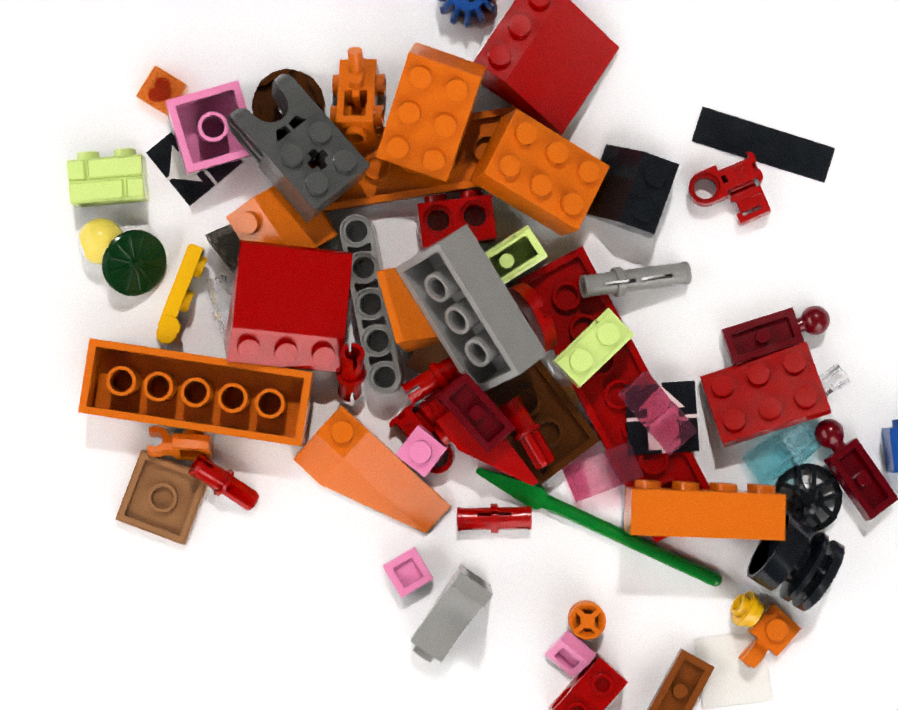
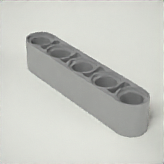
M352 214L347 216L340 225V239L343 251L352 252L353 254L350 291L360 343L365 351L364 364L370 387L375 392L392 394L402 387L404 371L399 346L394 338L376 271L384 269L375 225L365 216ZM356 223H364L367 227V235L360 242H353L349 236L350 228ZM365 258L371 259L374 263L373 274L368 278H360L356 272L358 262ZM376 294L381 300V308L376 314L368 315L363 309V302L367 296ZM376 331H384L388 336V345L380 352L375 351L370 345V338ZM383 367H390L395 373V382L388 388L381 387L377 381L378 371Z

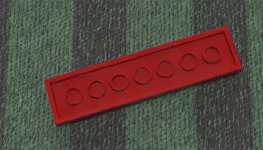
M583 246L516 281L517 284H528L543 300L545 307L540 310L544 318L547 316L552 318L557 333V343L552 348L556 357L607 308L621 320L609 295L582 298L579 290L580 275L596 274ZM632 339L617 351L580 388H577L569 380L624 486L634 487V480L640 479L661 481L662 488H672V481H693L699 483V489H709V484L692 452L629 455L624 385L655 383ZM668 536L651 537L654 543H658L661 540L667 538Z

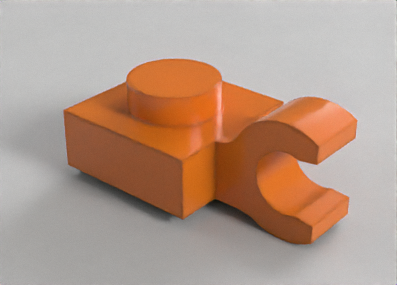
M161 426L149 427L150 437L163 439L158 446H147L146 450L149 456L162 457L171 455L176 460L194 461L200 454H203L212 460L213 444L210 435H205L202 431L185 430L183 433H173V436H171Z
M771 603L764 610L758 622L747 630L755 639L744 649L738 658L747 667L754 669L762 661L767 651L774 656H778L802 628L778 606Z

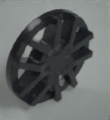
M797 464L785 470L775 482L776 492L778 493L781 486L793 490L791 498H786V502L792 503L788 511L792 513L796 509L801 511L800 518L804 521L810 515L816 526H812V532L825 529L837 518L842 504V491L837 479L827 469L815 464ZM810 469V483H803L801 470ZM816 471L822 473L828 479L816 485ZM794 472L796 474L797 486L784 482ZM832 484L835 493L823 496L821 489ZM835 498V505L833 511H831L823 502ZM819 508L829 516L823 522L820 521L815 513Z

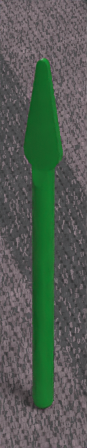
M482 467L476 469V473L524 505L531 506L532 509L544 508L711 586L716 587L722 583V576L718 572L638 535H629L624 529L549 495L547 490L539 484L531 486L506 474Z

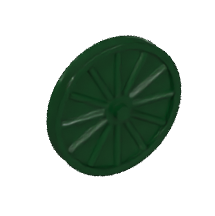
M130 230L115 237L105 250L102 260V271L106 282L111 288L127 296L142 295L153 289L161 280L166 268V253L162 243L155 236L143 230Z

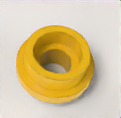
M748 591L744 595H738L730 608L732 622L739 627L746 626L750 628L754 626L763 613L764 603L759 600V596L753 591Z

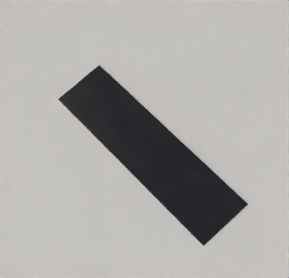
M703 106L692 138V142L746 158V152H752L756 162L825 183L835 151L833 147Z

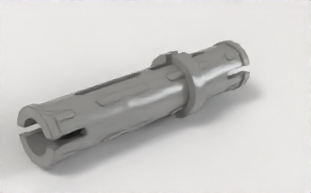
M687 261L623 270L621 267H613L610 272L580 275L579 290L582 298L608 294L621 297L630 291L656 289L681 284L688 285L691 283L692 273ZM665 275V277L642 280L643 277ZM627 279H629L628 282L613 283V284H607V285H605L606 282L621 281V280H627Z

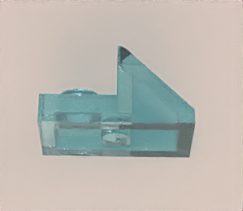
M806 421L776 431L742 455L741 458L759 484H770L792 467L802 465L821 445L817 443L814 431Z

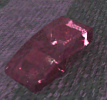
M644 371L617 394L668 455H671L698 432L647 371Z
M630 441L598 454H593L562 469L576 502L644 476Z

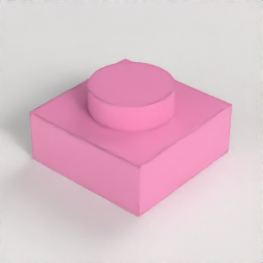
M419 424L395 455L423 477H426L449 446H445L440 439Z
M415 546L383 565L384 570L401 598L434 579Z
M567 630L551 644L544 655L574 678L591 663L596 653L581 638Z

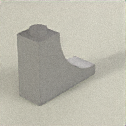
M460 564L412 635L410 642L416 645L413 651L430 663L434 658L442 662L471 620L486 606L492 597L491 584Z

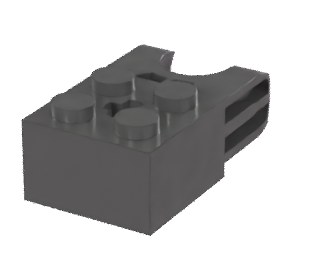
M281 74L274 79L271 93L281 109L283 116L281 120L268 123L255 117L248 109L239 108L227 116V124L233 136L259 164L258 168L305 222L309 223L362 180L370 164L297 81L289 74ZM308 163H314L317 166L313 169Z

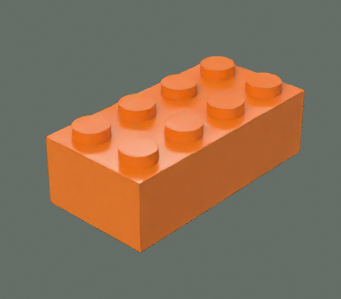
M635 479L634 487L625 486L624 531L629 535L785 541L786 494L776 492V486L770 484L747 483L746 491L737 490L738 484L709 482V489H699V483L693 481H672V488H662L661 481Z

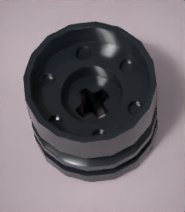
M786 511L785 541L761 540L750 559L747 577L770 591L776 589L782 583L780 598L787 602L792 600L793 606L805 612L820 600L833 582L843 562L845 546L836 540L829 541V536L823 532L815 534L810 539L812 525L792 512Z

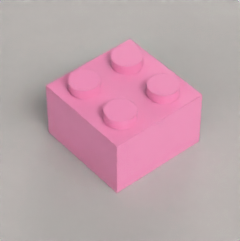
M238 80L166 100L165 106L186 175L252 157L233 136L227 124V116L235 109H247Z

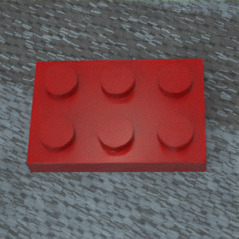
M807 342L700 376L724 448L831 413L829 402Z

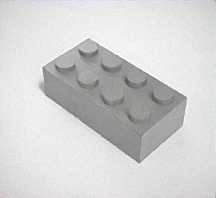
M467 224L423 249L395 268L460 374L465 370L483 391L520 375L547 355L537 335L532 330Z

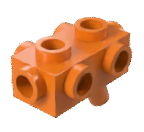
M351 47L347 50L348 60H340L339 74L332 77L333 96L337 97V105H331L330 120L351 144H363L367 141V138H376L377 127H384V106L378 105V97L386 96V75L379 74L377 59L363 58V52L360 47Z

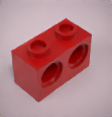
M482 189L461 192V198L449 200L446 199V194L429 195L424 197L425 203H417L423 249L466 224L479 244L496 242L497 240L491 194L483 195ZM472 207L482 209L486 216L485 221L479 226L469 225L464 219V214L468 209ZM442 212L447 215L449 219L448 226L442 231L432 230L427 223L431 214Z
M596 653L591 663L574 677L548 709L604 710L627 685L628 681L599 653Z

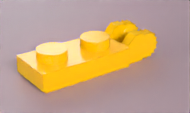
M192 243L188 244L157 325L156 338L162 344L166 343L167 345L176 341L177 334L180 333L182 328L178 319L180 311L188 312L195 292L189 290L193 277L201 278L208 260L207 257L202 256L204 248Z

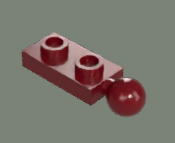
M814 305L806 308L802 312L801 317L796 318L793 307L724 328L721 330V335L733 366L803 343L804 339L801 332L805 331L811 335L822 334L829 327L830 316L823 307Z
M824 419L817 424L814 431L817 443L822 447L831 448L833 451L831 455L824 459V462L865 521L872 520L898 500L897 495L857 438L851 439L845 444L843 441V426L834 419Z

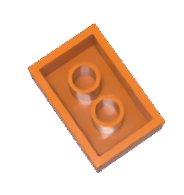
M415 42L408 52L376 158L447 182L454 168L487 66Z
M515 109L501 117L469 181L557 234L564 236L579 230L610 166L525 113Z

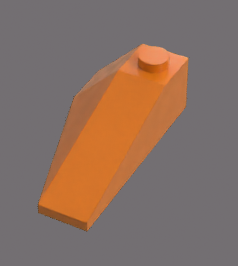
M344 405L337 409L293 459L320 485L424 533H427L451 507Z

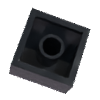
M606 144L601 161L609 165L610 168L586 216L651 238L657 229L679 164L644 151Z

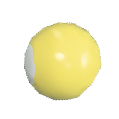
M93 219L86 223L79 232L77 241L79 251L91 263L102 265L105 250L109 247L111 241L122 234L123 231L118 224L110 219Z

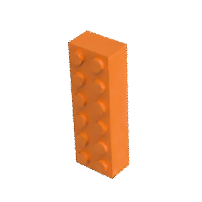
M89 338L78 413L294 446H305L316 373L277 366L227 362V359Z

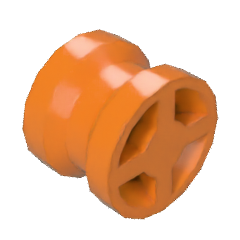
M589 600L578 601L569 610L567 617L568 625L577 637L585 640L595 639L604 631L606 617L603 610L595 602Z

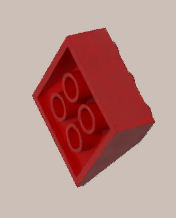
M515 0L473 62L487 66L481 83L483 87L562 136L620 47L571 0Z
M240 240L224 340L227 362L336 372V368L340 367V351L344 346L353 259L352 252Z

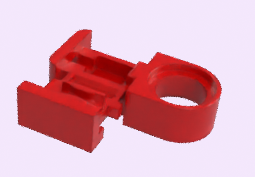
M746 152L747 159L721 170H718L715 165L700 171L689 182L688 195L691 201L700 207H709L728 199L729 192L731 198H729L730 202H736L740 213L736 214L739 226L768 215L771 212V208L760 186L763 174L758 169L756 158L752 152ZM702 179L712 181L716 187L715 194L708 199L698 197L694 191L695 184ZM755 180H757V183H758V185H759V186H757V187H756L755 182H754ZM760 206L761 209L743 216L742 213Z
M442 387L432 392L420 404H410L390 421V428L396 425L408 439L417 425L420 424L440 439L437 434L433 433V428L438 423L432 415L444 407L436 396L443 390ZM419 406L420 408L415 412L413 409ZM448 444L449 447L446 450L448 453L447 463L443 466H434L430 471L431 473H443L452 466L455 460V451L451 444Z

